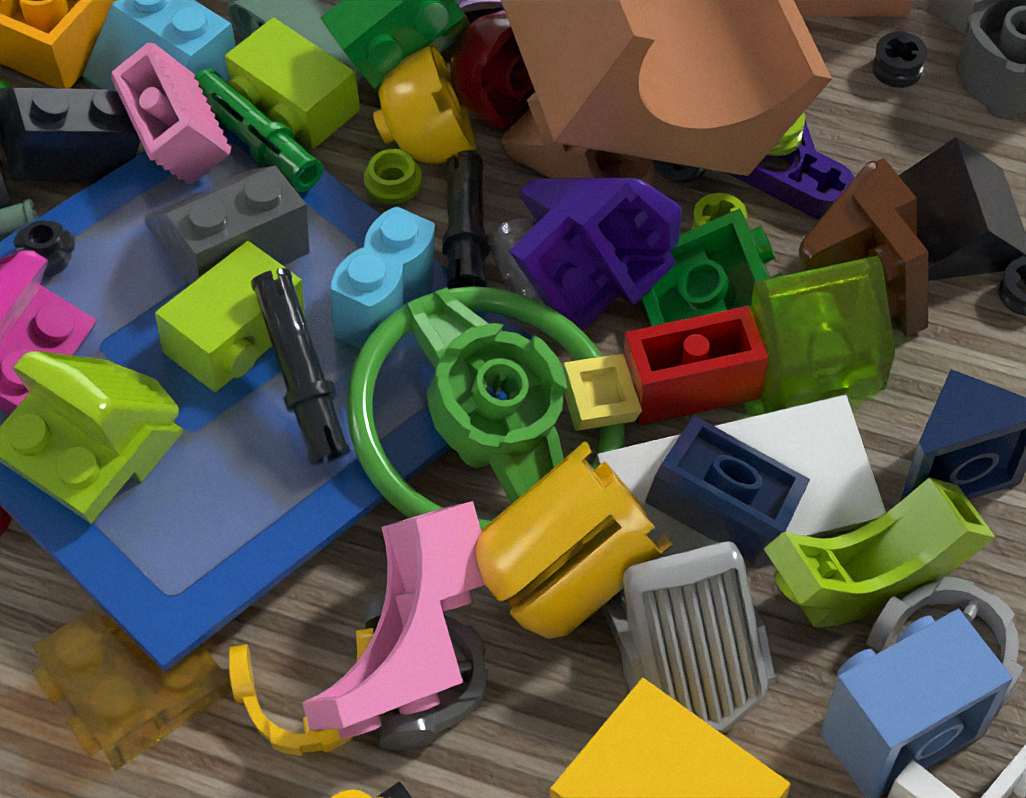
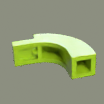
M929 477L891 510L855 531L827 539L783 532L766 546L764 550L777 569L774 573V578L781 591L792 602L801 606L814 627H830L872 616L882 611L891 597L894 596L902 600L918 587L929 583H936L969 560L996 537L958 485Z

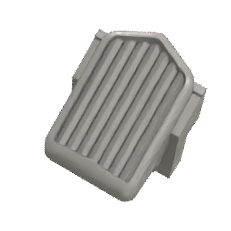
M721 542L633 565L623 574L624 588L601 606L620 650L623 674L630 690L632 691L643 677L721 734L729 731L764 699L768 686L777 684L765 625L752 602L745 562L737 546L732 542Z

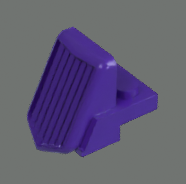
M538 178L529 181L518 191L520 198L537 224L509 250V253L544 304L558 311L582 331L618 297L635 305L676 264L670 252L679 242L682 208L643 180L637 178Z

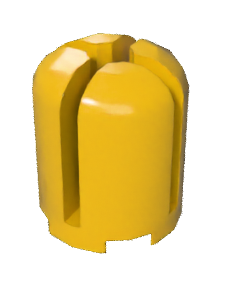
M586 441L481 530L482 533L478 538L475 549L480 575L494 597L499 602L508 599L513 607L510 610V615L524 629L548 639L567 636L624 588L623 574L629 567L658 559L674 545L666 533L656 541L653 540L649 532L655 526L646 517L647 513L643 509V504L605 461L594 469L584 459L592 453Z

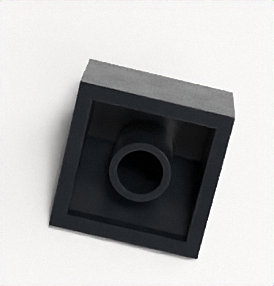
M0 88V135L13 181H98L136 157L141 140L117 90Z

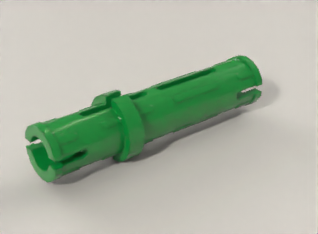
M204 69L195 75L194 79L199 82L198 87L203 90L202 95L207 98L206 103L211 106L210 111L215 114L217 120L250 148L251 156L262 167L276 165L298 192H306L319 182L324 170L323 164L315 157H312L295 141L294 133L284 123L272 122L247 98L223 80L221 75L213 69ZM230 107H232L236 112H238L244 118V120L240 119L234 112H232L230 110ZM251 127H255L258 132H255ZM266 138L270 140L275 146H277L281 150V153L277 151L274 147H272L266 141Z

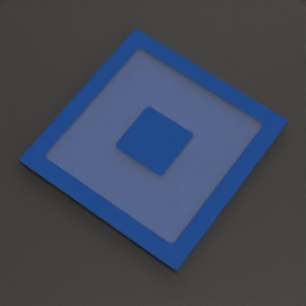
M230 107V110L232 112H234L240 119L244 120V118L238 112H236L232 107ZM217 120L219 122L218 127L223 130L222 135L228 139L227 144L232 147L230 155L195 183L185 184L183 179L179 180L177 175H171L170 171L164 170L162 165L157 166L155 160L150 161L146 151L31 222L40 220L58 222L63 226V230L70 231L75 239V249L71 252L72 258L68 267L56 275L42 277L40 283L44 288L97 319L92 333L75 356L108 360L156 379L178 405L179 414L173 423L181 427L183 433L143 482L131 476L92 524L0 462V506L164 673L386 500L365 473L355 453L350 437L347 420V391L352 368L361 349L334 337L331 281L337 267L351 253L364 247L366 234L380 214L325 169L319 182L312 189L306 192H298L296 190L307 205L310 253L283 266L302 279L305 321L325 380L332 381L337 396H335L332 402L345 441L349 445L350 453L332 462H328L327 456H324V463L321 465L309 464L308 453L295 413L288 412L285 407L283 397L287 393V388L273 346L257 358L253 367L245 375L233 378L216 393L162 353L155 312L186 289L189 283L146 226L144 216L249 169L262 167L252 158L250 148L219 120ZM251 127L255 132H258L255 127ZM266 138V141L281 153V150ZM21 229L0 241V259L14 254L17 249L14 247V238ZM435 258L434 280L427 294L447 287L448 269ZM474 312L489 324H504L502 331L518 333L530 341L532 339L528 333L505 315ZM411 331L397 342L385 358L377 375L373 393V418L380 444L395 470L406 482H409L451 449L449 444L435 429L428 408L427 389L435 373V368ZM488 387L486 389V391L496 399H508L506 394L502 391L494 395V392L491 387ZM1 409L0 426L10 416Z

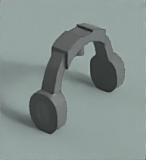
M385 599L374 601L365 606V629L373 628L375 633ZM444 615L451 642L460 649L467 659L465 661H457L460 674L471 673V681L467 690L460 696L457 702L436 712L420 711L408 715L400 714L381 720L382 726L377 728L379 746L381 748L398 751L429 745L435 740L436 732L459 723L474 708L480 707L484 698L489 669H485L484 644L471 625L464 626L457 620Z

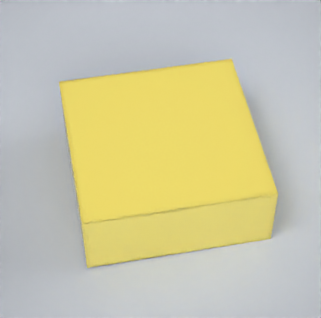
M624 353L563 363L562 369L567 379V389L564 396L575 431L634 422L642 409Z

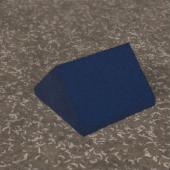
M951 369L919 440L900 502L929 477L958 485L968 500L1021 484L1026 472V397Z
M694 415L661 463L645 503L716 543L728 541L734 543L743 558L762 568L769 558L764 548L781 533L786 532L810 479Z

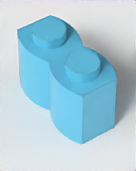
M397 206L384 212L373 222L366 234L364 247L351 253L340 263L331 281L333 335L335 338L361 349L368 337L388 316L408 302L427 295L434 280L435 223Z

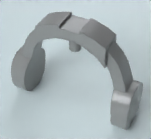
M944 577L941 582L929 583L918 587L902 600L894 596L891 597L875 619L866 642L867 646L878 652L885 650L907 619L926 605L947 604L965 608L962 613L969 622H972L975 616L978 615L994 631L999 645L1001 643L1000 662L1013 677L994 715L997 717L1003 706L1015 694L1018 688L1019 676L1024 668L1016 663L1019 638L1012 620L1015 614L1010 607L996 594L993 593L991 595L974 586V582L955 577Z

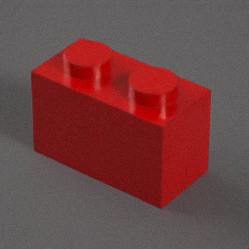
M749 306L625 332L624 356L642 409L637 417L639 426L759 400L762 397L769 357Z

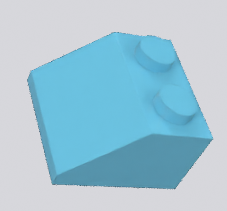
M116 0L111 4L82 75L84 83L92 89L116 90L111 79L112 71L146 43H154L195 75L204 69L211 68L219 73L223 80L228 82L229 75L224 55L236 47L232 24L195 0Z

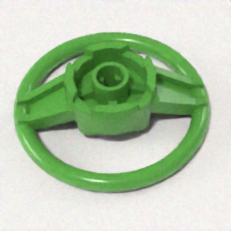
M446 287L408 302L380 323L366 340L353 365L347 391V420L355 453L365 473L382 496L407 518L442 508L418 493L395 470L380 444L375 429L373 393L377 375L385 358L398 341L411 331L435 368V373L427 389L428 408L437 432L452 449L458 451L460 458L467 465L482 468L490 464L512 504L564 460L559 436L554 424L563 409V395L567 389V379L559 358L541 338L533 335L530 341L518 333L502 331L504 324H489L474 312L501 314L528 323L556 340L568 351L575 361L603 357L596 345L572 321L537 300L511 291L489 287H459L451 289ZM488 387H491L494 392V395L502 391L506 394L508 399H496L492 397L486 391V389ZM625 423L600 427L598 449L591 465L594 469L597 468L595 461L597 454L624 447ZM478 519L481 530L492 520Z

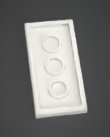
M847 395L715 426L810 479L786 532L819 538L863 527L886 513ZM681 434L599 453L595 460L597 467L605 461L643 504V509L647 513L646 517L655 526L649 532L653 540L656 541L666 533L674 544L659 558L717 544L645 503L656 472Z

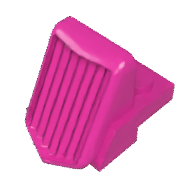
M30 250L20 251L0 259V409L9 415L29 394L28 389L12 368L17 361L30 351L75 356L92 333L97 319L40 285L48 259Z

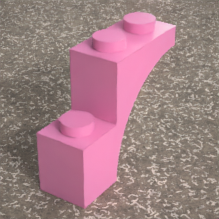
M473 501L437 509L381 527L387 555V587L381 617L367 648L346 675L319 695L302 702L310 730L338 729L340 738L361 735L382 726L380 714L398 708L399 714L403 715L432 708L440 704L438 692L463 683L443 612L472 603L473 598L470 590L485 585L476 561V544L482 532Z

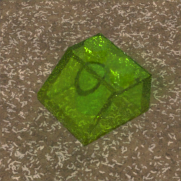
M878 256L754 282L750 310L769 357L762 397L760 399L765 414L842 395H847V398L852 400H860L874 395L879 390L886 389L895 357L883 265Z

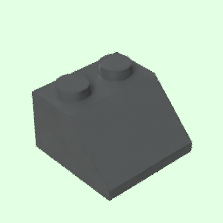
M276 165L249 169L144 216L146 226L189 285L247 240L281 265H285L310 253L307 205Z

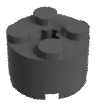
M977 0L967 22L956 64V71L965 89L978 101L987 105L989 113L1000 119H1012L1018 116L1019 113H1026V0Z

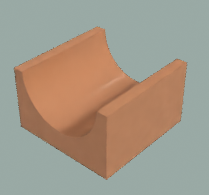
M501 0L552 138L556 143L749 176L832 80L794 0Z

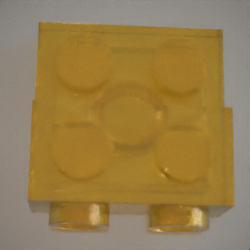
M93 608L32 646L42 663L31 670L36 681L53 705L66 699L76 714L75 717L66 723L89 757L101 750L115 771L232 692L228 677L203 644L164 673L107 614L99 618Z

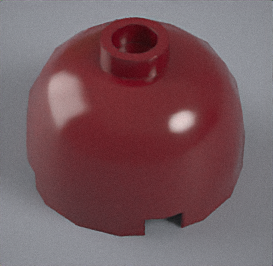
M505 11L479 17L466 27L455 44L450 60V81L462 106L479 120L502 129L513 126L530 108L527 100L535 92Z

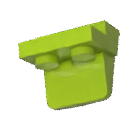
M30 351L25 353L12 367L28 389L29 394L0 426V462L92 524L131 476L143 482L183 433L182 428L173 423L178 417L179 407L156 379L111 361L43 351Z

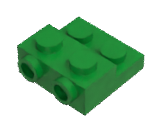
M740 208L679 235L677 246L670 252L676 264L642 297L651 326L749 306L762 341L791 329L785 311L796 307L782 274L779 273L772 277L769 274L765 263L776 259V256L762 225L751 230Z

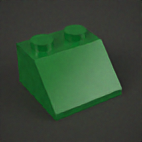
M342 0L320 17L344 53L378 93L383 77L387 72L396 68L403 58L430 44L432 47L436 46L441 54L455 43L465 28L470 25L467 16L455 0Z

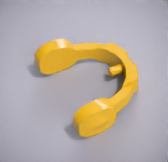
M373 628L356 630L357 661L374 635ZM248 645L229 647V681L236 704H245L254 726L271 743L274 750L296 756H303V753L321 750L327 753L343 746L352 739V737L340 738L338 729H323L318 732L317 730H310L306 717L303 718L304 734L293 733L277 727L266 718L260 708Z

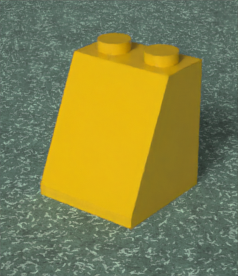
M642 677L550 788V798H787L791 783Z

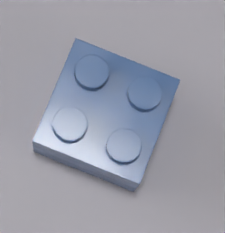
M959 608L937 621L932 616H925L916 620L899 634L896 644L878 654L872 649L863 650L848 659L837 671V681L833 694L828 701L829 707L820 734L865 798H879L890 792L895 779L912 759L927 770L984 737L1013 679Z

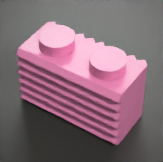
M146 43L112 71L111 79L150 161L155 160L157 166L162 165L164 170H169L171 175H177L178 179H183L185 184L195 183L228 157L232 147L227 144L228 139L222 135L223 130L218 127L219 122L214 119L215 114L210 111L211 106L206 103L207 98L202 95L203 90L198 87L199 82L194 79L195 74L156 44Z

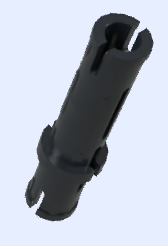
M471 150L458 152V169L456 156L452 155L446 160L448 175V230L443 235L442 252L444 256L447 255L448 289L473 287L474 281L475 287H487L485 259L490 254V237L488 234L485 235L484 164L479 154Z
M287 268L277 269L278 279L276 280L273 279L271 270L266 271L251 280V287L255 291L287 388V393L283 397L286 410L295 413L308 453L309 464H323L324 456H327L328 462L335 461L350 453V448L345 441L332 402L335 396H337L332 381L325 380L292 282L291 271Z

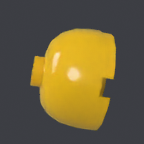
M430 44L409 54L400 61L396 68L386 73L379 88L382 109L373 112L376 127L385 144L396 141L401 150L410 154L414 160L428 164L445 163L452 155L459 159L458 152L477 149L476 138L467 110L460 106L450 81V70L436 46L432 47Z

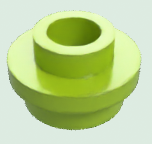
M386 149L378 152L371 158L364 172V186L368 195L374 200L383 204H400L412 199L419 192L422 186V172L417 162L407 152L400 149Z

